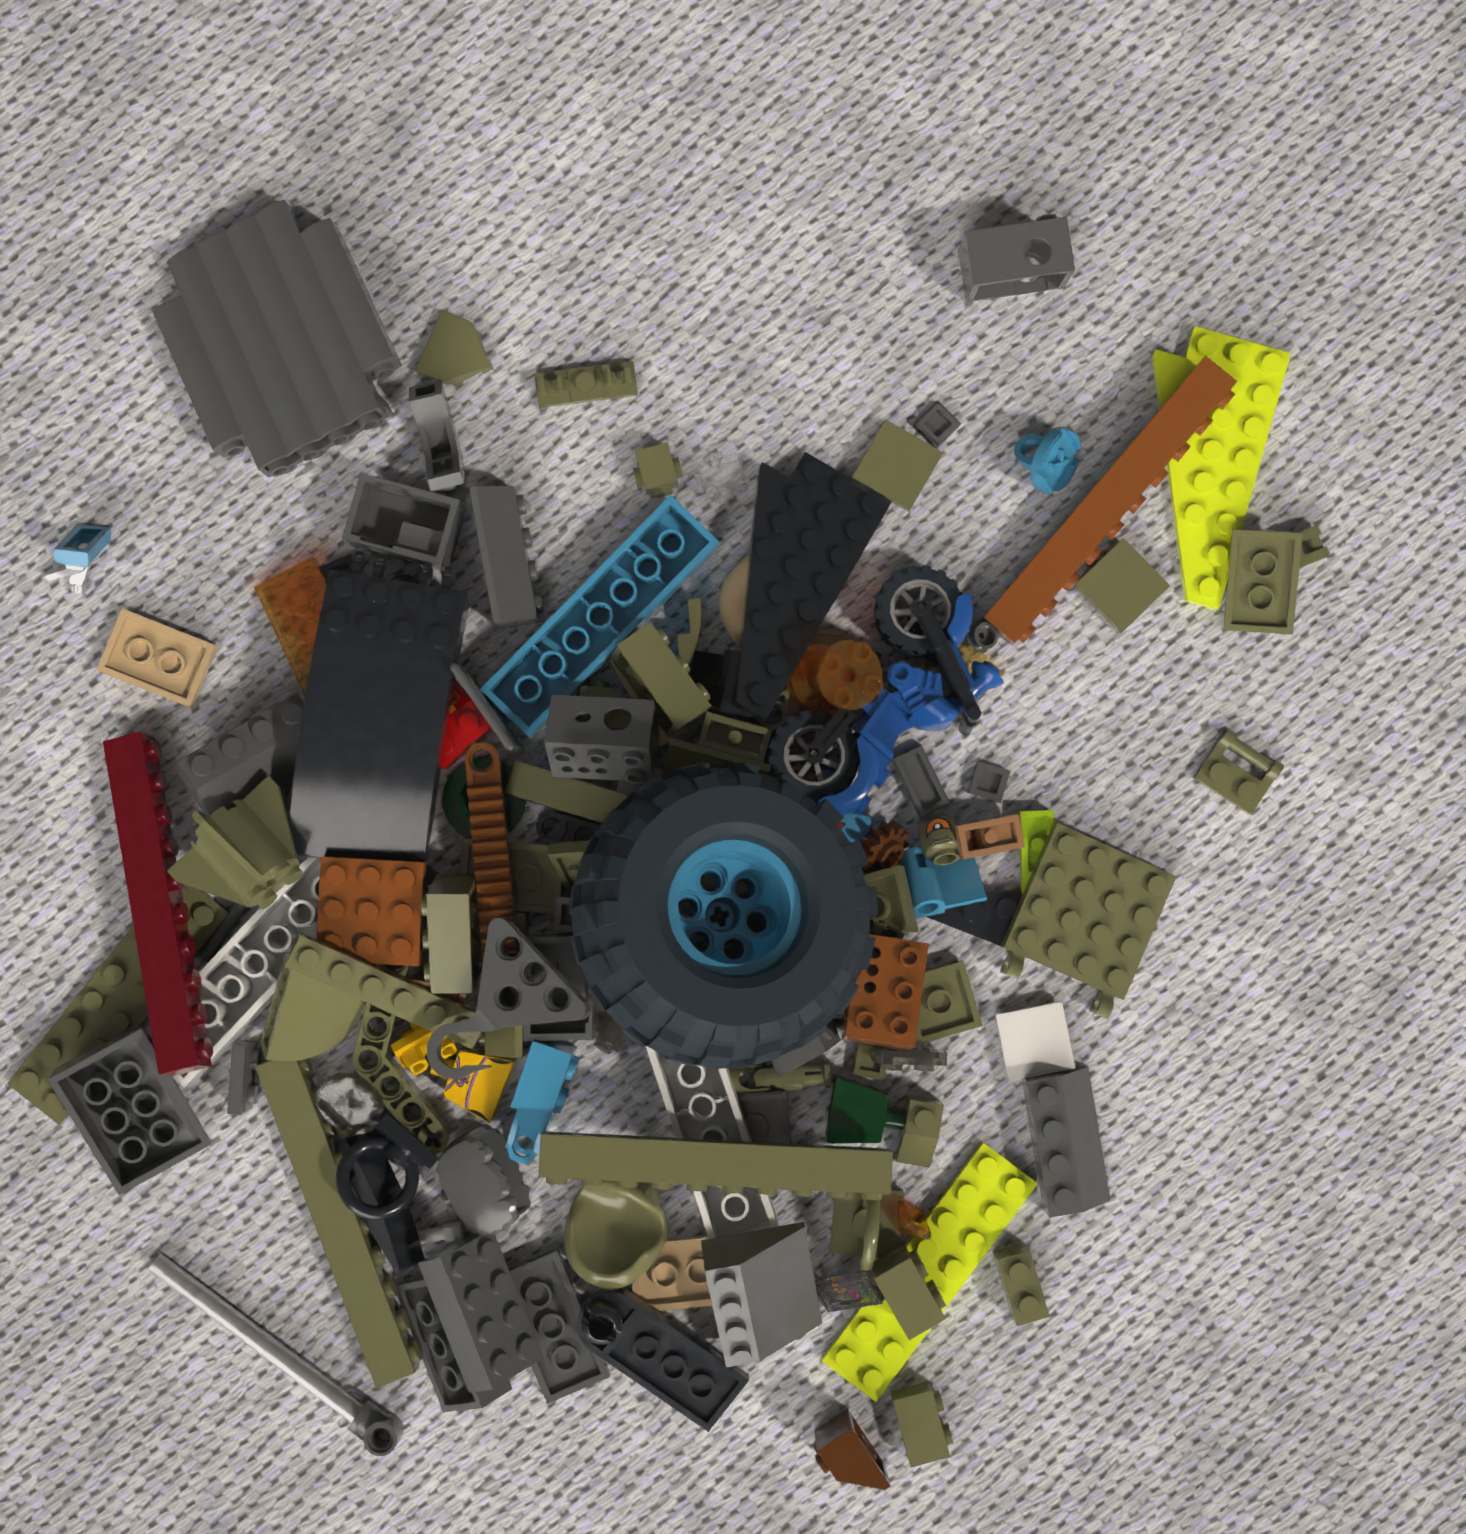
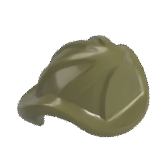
M602 1180V1186L582 1185L569 1210L564 1233L565 1252L573 1270L582 1279L600 1288L618 1289L630 1285L650 1268L660 1254L669 1231L668 1218L661 1208L658 1190L652 1189L651 1183L637 1182V1188L616 1187V1181Z

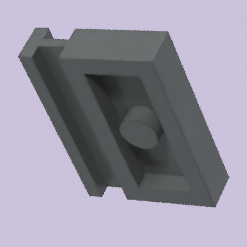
M243 1040L236 1043V1045H232L227 1114L242 1115V1113L252 1109L253 1104L258 1102L259 1084L254 1083L255 1067L261 1064L262 1054L261 1050H257V1041Z

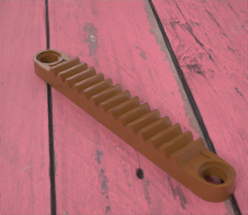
M480 742L468 749L465 757L478 895L477 902L479 905L478 914L483 948L482 957L484 960L489 923L495 918L511 920L516 926L517 924L501 757L494 746ZM482 750L489 751L493 758L491 766L484 770L478 769L474 764V756ZM515 937L509 939L505 946L506 953L510 957H514L519 953L518 939ZM509 987L515 995V1001L510 1006L513 1007L519 1000V993L514 987Z

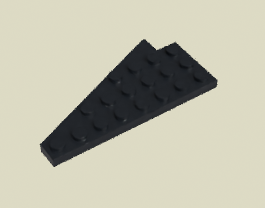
M807 452L802 456L790 478L763 462L757 474L734 706L762 723H765L892 503V501Z

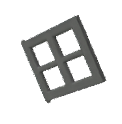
M452 663L450 665L451 671L505 748L517 754L524 750L491 700L480 690L481 686L472 673L459 664Z

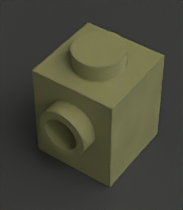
M668 442L635 451L639 467L633 468L637 487L644 486L646 495L653 494L654 498H660L672 494V488L679 487L677 478L682 477L683 473L679 458L671 457Z

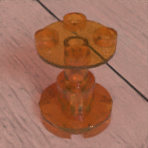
M843 640L831 646L825 644L812 645L804 653L789 679L787 687L793 700L810 711L828 712L837 708L855 710L868 705L882 691V668L877 655L872 651L870 645L865 642Z

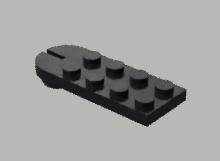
M600 1289L588 1298L587 1306L584 1304L580 1310L577 1326L578 1335L587 1349L707 1432L711 1430L749 1381L748 1373L738 1366L726 1368L722 1355L626 1289Z

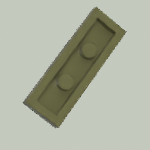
M634 361L534 373L539 408L638 396Z

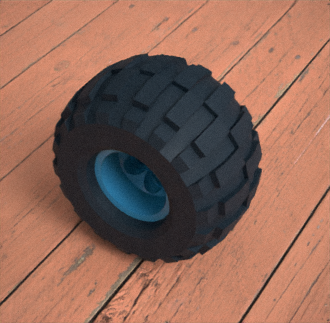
M728 761L724 766H710V763L700 762L678 767L673 773L664 777L652 778L632 791L621 804L610 812L590 839L579 861L580 867L575 884L571 889L569 907L573 926L571 944L576 964L581 966L590 986L588 991L602 1012L606 1011L621 1026V1032L641 1047L647 1046L663 1054L665 1059L689 1066L698 1065L716 1067V1069L745 1067L778 1059L779 1056L804 1047L825 1031L826 1025L836 1015L842 1014L858 991L859 985L856 982L861 971L869 967L876 940L875 937L869 936L870 919L878 914L876 887L868 888L866 886L862 867L866 866L869 861L859 839L850 843L838 825L844 817L827 799L817 803L803 792L806 786L805 783L783 772H779L776 776L759 772L760 765ZM707 874L714 878L716 881L714 892H708L702 888L700 883L702 875ZM736 882H744L748 885L750 889L748 899H742L735 893ZM679 901H687L692 905L694 913L691 918H684L679 914ZM714 912L716 915L722 914L724 920L719 924L717 922L711 923L710 916ZM749 915H755L760 919L762 927L759 933L752 932L747 927L746 920ZM691 934L702 936L705 941L703 952L697 950L689 941ZM726 941H732L737 944L739 948L737 959H730L725 955L724 944Z

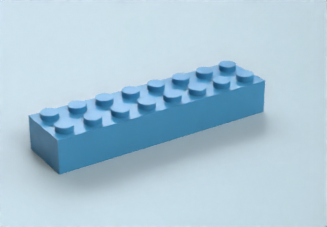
M669 495L480 690L528 737L533 739L547 725L551 695L575 696L580 691L581 686H585L611 659L610 657L616 645L639 630L719 548V541L674 497Z

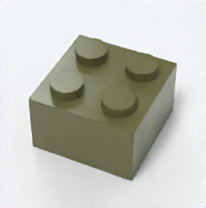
M902 1244L875 1260L874 1266L871 1269L873 1278L909 1340L945 1320L941 1309L947 1305L933 1279L926 1282L925 1277L929 1274L915 1249L909 1252L906 1245Z

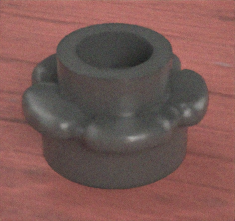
M976 620L971 623L969 632L966 635V641L969 646H973L974 651L985 653L987 649L992 648L997 643L998 631L989 622Z

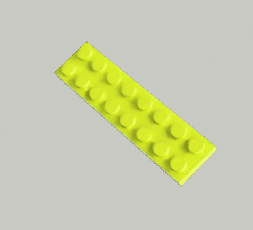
M983 1141L905 1244L909 1252L914 1249L917 1251L929 1274L925 1277L926 1282L933 1279L947 1306L1038 1184ZM876 1284L875 1288H873L876 1295L871 1290L873 1297L876 1298H871V1295L866 1297L869 1299H865L821 1358L822 1362L875 1402H877L930 1330L928 1329L909 1340L881 1290L877 1289L878 1285Z

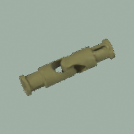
M823 1058L820 1062L805 1063L780 1077L774 1066L767 1068L770 1065L764 1063L728 1068L737 1095L768 1092L772 1090L770 1085L776 1086L777 1089L787 1090V1092L803 1090V1087L824 1085L825 1088H831L828 1058ZM756 1068L754 1074L756 1089L744 1088L739 1081L740 1074L747 1069ZM821 1071V1074L805 1075V1072Z

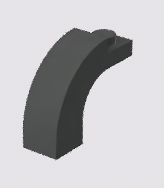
M440 379L409 387V402L424 450L427 482L430 491L452 490L458 485L464 484L466 474L453 417L442 381Z

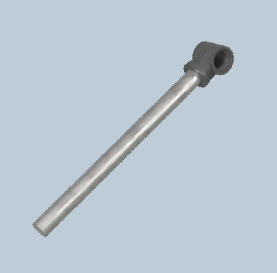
M160 1254L148 1269L149 1272L351 1423L348 1430L364 1442L365 1448L371 1454L385 1456L395 1449L403 1435L404 1428L402 1421L397 1415L385 1413L369 1400L365 1405L361 1404L163 1254ZM384 1428L388 1430L391 1439H381L377 1434V1429Z

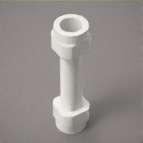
M461 1220L445 1221L441 1227L417 1231L421 1244L445 1240L446 1244H450L464 1238Z

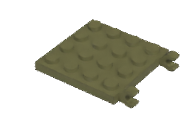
M1054 822L1001 943V947L1008 949L1009 952L1001 966L1000 972L1018 980L1023 970L1024 958L1031 959L1099 989L1089 1011L1108 1019L1113 1010L1114 997L1122 1000L1125 999L1177 876Z

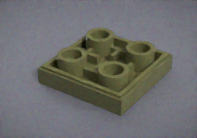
M885 419L854 472L852 479L909 512L943 452Z
M1124 538L1073 585L1119 633H1122L1170 587Z

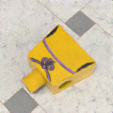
M463 1047L459 1051L456 1061L449 1058H443V1060L454 1068H460L465 1065H492V1067L474 1072L468 1077L460 1079L442 1077L432 1068L430 1074L448 1080L443 1092L445 1098L480 1119L491 1123L517 1058L485 1055V1051Z

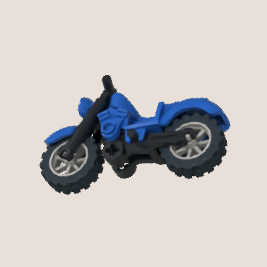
M912 565L906 567L905 570L896 571L881 586L874 607L875 626L881 634L883 642L893 647L892 650L896 653L907 654V657L917 658V656H923L927 658L928 662H932L934 667L924 669L907 661L900 660L895 657L894 661H891L887 653L876 646L863 649L858 656L855 668L858 684L843 699L840 708L835 714L829 715L825 711L819 710L817 712L803 711L799 715L789 717L784 724L777 728L769 747V764L771 765L770 772L772 776H776L779 772L786 773L805 783L806 786L803 792L815 802L820 803L827 799L842 816L853 815L854 813L860 816L872 800L867 795L873 786L876 785L881 788L892 772L887 767L894 757V744L900 734L911 728L924 731L945 730L956 721L959 714L962 717L959 732L963 735L971 733L982 713L976 700L988 689L1004 684V681L999 676L1001 671L988 661L983 663L973 661L971 666L972 673H969L958 648L965 640L971 627L973 618L971 594L960 592L956 581L953 578H948L946 576L947 573L940 569L936 571L931 569L932 566L922 565V567H916ZM921 589L919 600L914 601L906 591ZM926 590L933 592L938 598L931 601L928 596H925ZM900 596L907 602L910 609H894ZM943 604L944 618L935 615L932 608ZM895 616H907L908 623L904 629L897 623ZM912 627L915 628L918 635L909 633V630ZM874 661L878 664V668L872 669L871 672L865 669L866 665H871ZM807 733H816L815 739L809 746L800 737ZM794 741L800 745L806 754L789 755ZM838 748L839 753L835 758L826 759L833 750ZM789 761H805L806 764L799 774L796 775ZM808 770L816 772V777L812 782L802 779ZM857 771H858V776H857V778L855 779V781L853 782V780H854V778H855V776H856V773H857Z

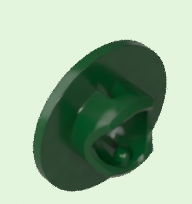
M475 758L474 764L478 769L484 770L491 766L493 758ZM501 761L503 786L505 789L512 767ZM464 762L448 777L443 789L442 804L445 816L451 826L463 836L472 839L466 766ZM504 793L508 833H510L522 819L526 800Z

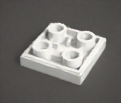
M1062 1001L994 1014L1007 1080L1009 1082L1075 1069Z

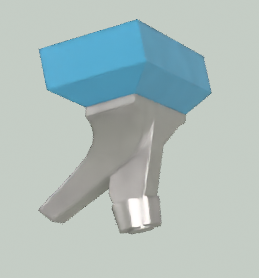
M77 524L54 548V561L64 564V566L47 572L45 575L46 579L51 581L71 576V591L74 593L86 592V578L91 564L111 541V527Z

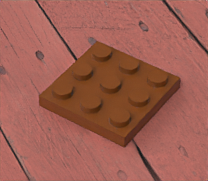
M322 856L320 862L316 940L370 964L420 966L424 919L421 912L422 896L425 895L426 862Z

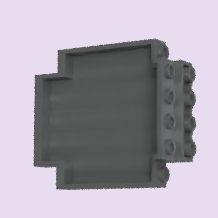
M281 200L267 205L254 216L237 221L226 231L208 236L197 246L178 252L167 261L181 296L163 302L152 312L212 450L223 458L239 455L248 446L259 471L269 478L271 476H281L295 470L297 465L303 461L321 457L326 453L327 449L352 441L356 434L381 426L387 418L394 415L389 403L378 394L373 381L391 376L394 370L401 367L402 364L340 229L330 218L313 223L303 230L295 211L285 200Z

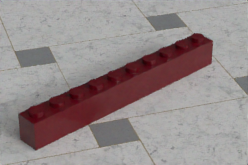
M141 731L103 741L158 1075L176 1076L212 1067L213 1045L207 1037L205 1028L207 1011L200 999L199 989L202 983L200 974L195 969L193 959L196 947L188 930L187 922L190 920V913L183 901L182 889L184 884L175 881L167 872L177 862L178 845L171 832L170 823L173 821V815L169 805L166 803L165 791L167 790V781L165 775L161 772L159 758L162 755L161 747L155 737Z

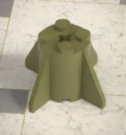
M269 775L243 800L232 801L236 807L227 810L222 806L210 816L197 810L191 814L193 819L200 825L195 831L198 840L196 842L191 840L193 847L167 871L175 881L247 907L258 905L261 909H264L277 899L278 895L276 893L281 888L294 883L300 878L303 871L298 867L299 861L280 786Z

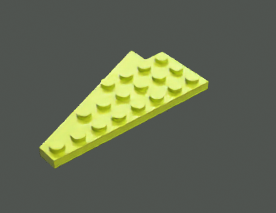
M1194 326L1191 330L1184 357L1155 349L1152 354L1159 410L1205 356L1237 380V383L1231 389L1235 396L1223 410L1217 406L1211 412L1209 417L1213 419V422L1201 436L1194 432L1188 439L1187 443L1191 447L1179 462L1172 458L1167 464L1184 599L1186 602L1218 610L1220 609L1228 581L1232 528L1242 529L1291 353Z

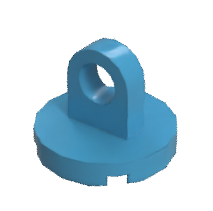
M1056 427L1049 431L1046 436L1034 433L1023 436L1016 443L1014 454L1021 466L1031 470L1033 487L1043 493L1052 494V491L1059 492L1072 479L1079 459L1075 458L1076 450L1080 451L1081 442L1079 435L1074 430L1066 427ZM1038 446L1033 456H1025L1029 448Z

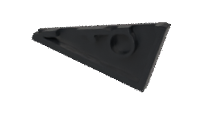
M1021 890L986 892L987 900L945 909V913L927 916V918L1001 946L1022 897Z

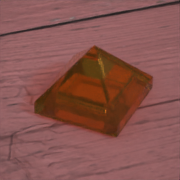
M900 1198L897 1201L898 1232L924 1239L932 1237L924 1211L905 1199Z

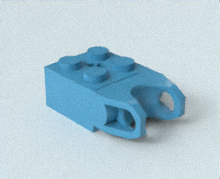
M558 1040L532 1041L510 1106L517 1109L507 1139L506 1147L509 1159L527 1164L539 1153L541 1133L549 1131L554 1113L560 1114L565 1105L570 1089L564 1088L566 1079L571 1081L572 1077H574L580 1057L575 1056L576 1046ZM520 1136L529 1137L533 1141L534 1147L524 1148L519 1143L518 1138ZM516 1152L525 1154L526 1156H520Z

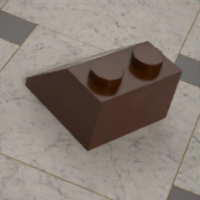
M848 1408L814 1431L816 1443L813 1444V1447L817 1453L814 1456L825 1474L830 1471L836 1481L886 1490L891 1487L885 1463Z

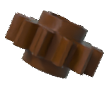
M893 819L889 823L882 820L879 827H870L867 834L860 839L869 861L866 866L862 867V870L868 874L896 866L904 854V849L910 845L906 841L910 834Z

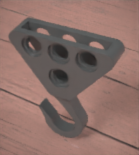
M495 918L488 926L476 1013L470 1019L444 1024L433 1032L427 1044L428 1062L432 1069L442 1077L448 1079L468 1077L474 1072L491 1068L492 1065H465L460 1068L449 1066L441 1055L442 1043L449 1035L466 1032L498 1031L502 1027L584 1020L590 1015L591 1006L511 920ZM515 937L520 942V951L516 956L510 957L506 953L505 946L509 939ZM536 962L540 963L544 968V976L539 982H534L529 977V969ZM509 987H514L519 993V1000L513 1007L508 1006L504 1001V993ZM560 987L565 989L568 994V1001L561 1008L557 1007L552 1000L554 991Z

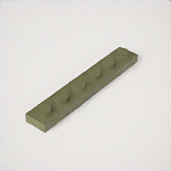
M300 932L284 962V967L432 1032L444 1024L470 1019L476 1013L471 1008L439 994H431V991ZM481 1032L455 1033L447 1038L473 1049Z

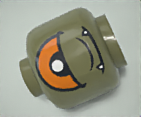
M935 813L930 815L927 821L918 829V837L923 850L922 854L935 865H949L960 858L955 826L961 824L956 818L946 816L944 813Z

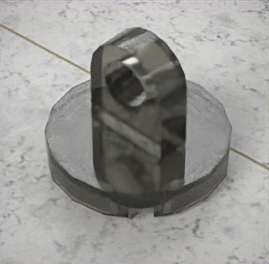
M356 1070L351 1073H337L329 1076L317 1092L319 1098L317 1105L320 1113L328 1123L345 1132L349 1129L355 1131L353 1134H364L372 1131L383 1117L385 1106L382 1096L375 1086L362 1078Z

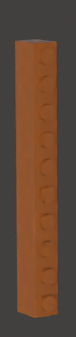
M1205 356L983 617V621L989 622L1012 645L1018 639L1025 643L1036 630V627L1032 624L1040 614L1046 618L1059 603L1054 599L1062 588L1068 592L1081 577L1076 573L1084 562L1089 566L1103 551L1098 547L1103 539L1107 536L1112 540L1125 525L1120 519L1128 510L1134 514L1147 499L1142 494L1151 484L1156 488L1169 472L1164 468L1173 458L1179 462L1191 446L1187 443L1188 439L1194 432L1201 436L1213 422V419L1209 417L1211 412L1217 406L1223 410L1235 396L1231 389L1237 383V380Z

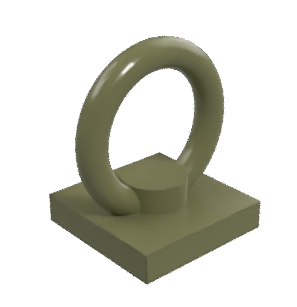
M891 1188V1195L882 1194V1200L861 1199V1193L847 1192V1198H834L829 1251L831 1253L858 1255L860 1268L864 1271L871 1270L876 1257L880 1258L899 1246L904 1191Z

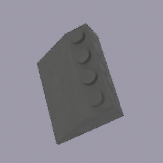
M143 1027L84 1052L55 1068L48 1078L49 1083L118 1195L127 1192L212 1145L211 1139L173 1076L158 1075L154 1045Z
M804 1222L701 1240L704 1270L726 1368L760 1362L822 1324Z

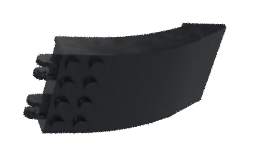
M356 551L351 573L330 569L303 705L293 778L289 826L297 855L315 858L331 856L426 862L436 811L435 806L456 680L450 665L452 663H459L470 602L467 592L451 589L454 573L453 567L445 566L441 577V587L430 586L433 566L431 563L424 562L420 582L416 584L383 578L386 556L377 555L374 561L372 576L362 575L365 566L364 552Z

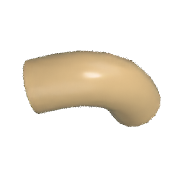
M749 554L738 562L725 577L718 597L720 619L729 636L739 648Z

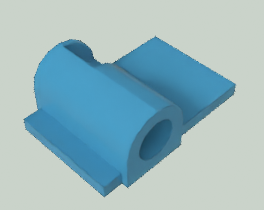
M915 847L905 850L900 862L897 864V866L902 865L905 868L916 919L945 913V909L987 900L975 857L963 860L959 858L952 864L938 866L923 856L922 847ZM919 853L922 854V856L919 859H916L915 854Z

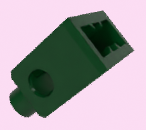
M835 1075L825 1141L831 1144L881 1143L884 1127L903 1130L906 1110L887 1107L889 1095L884 1090Z

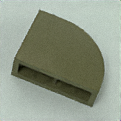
M285 953L260 1041L265 1059L273 1061H298L315 1057L330 1050L353 1030L362 1014L365 1002L284 967V962L289 954Z

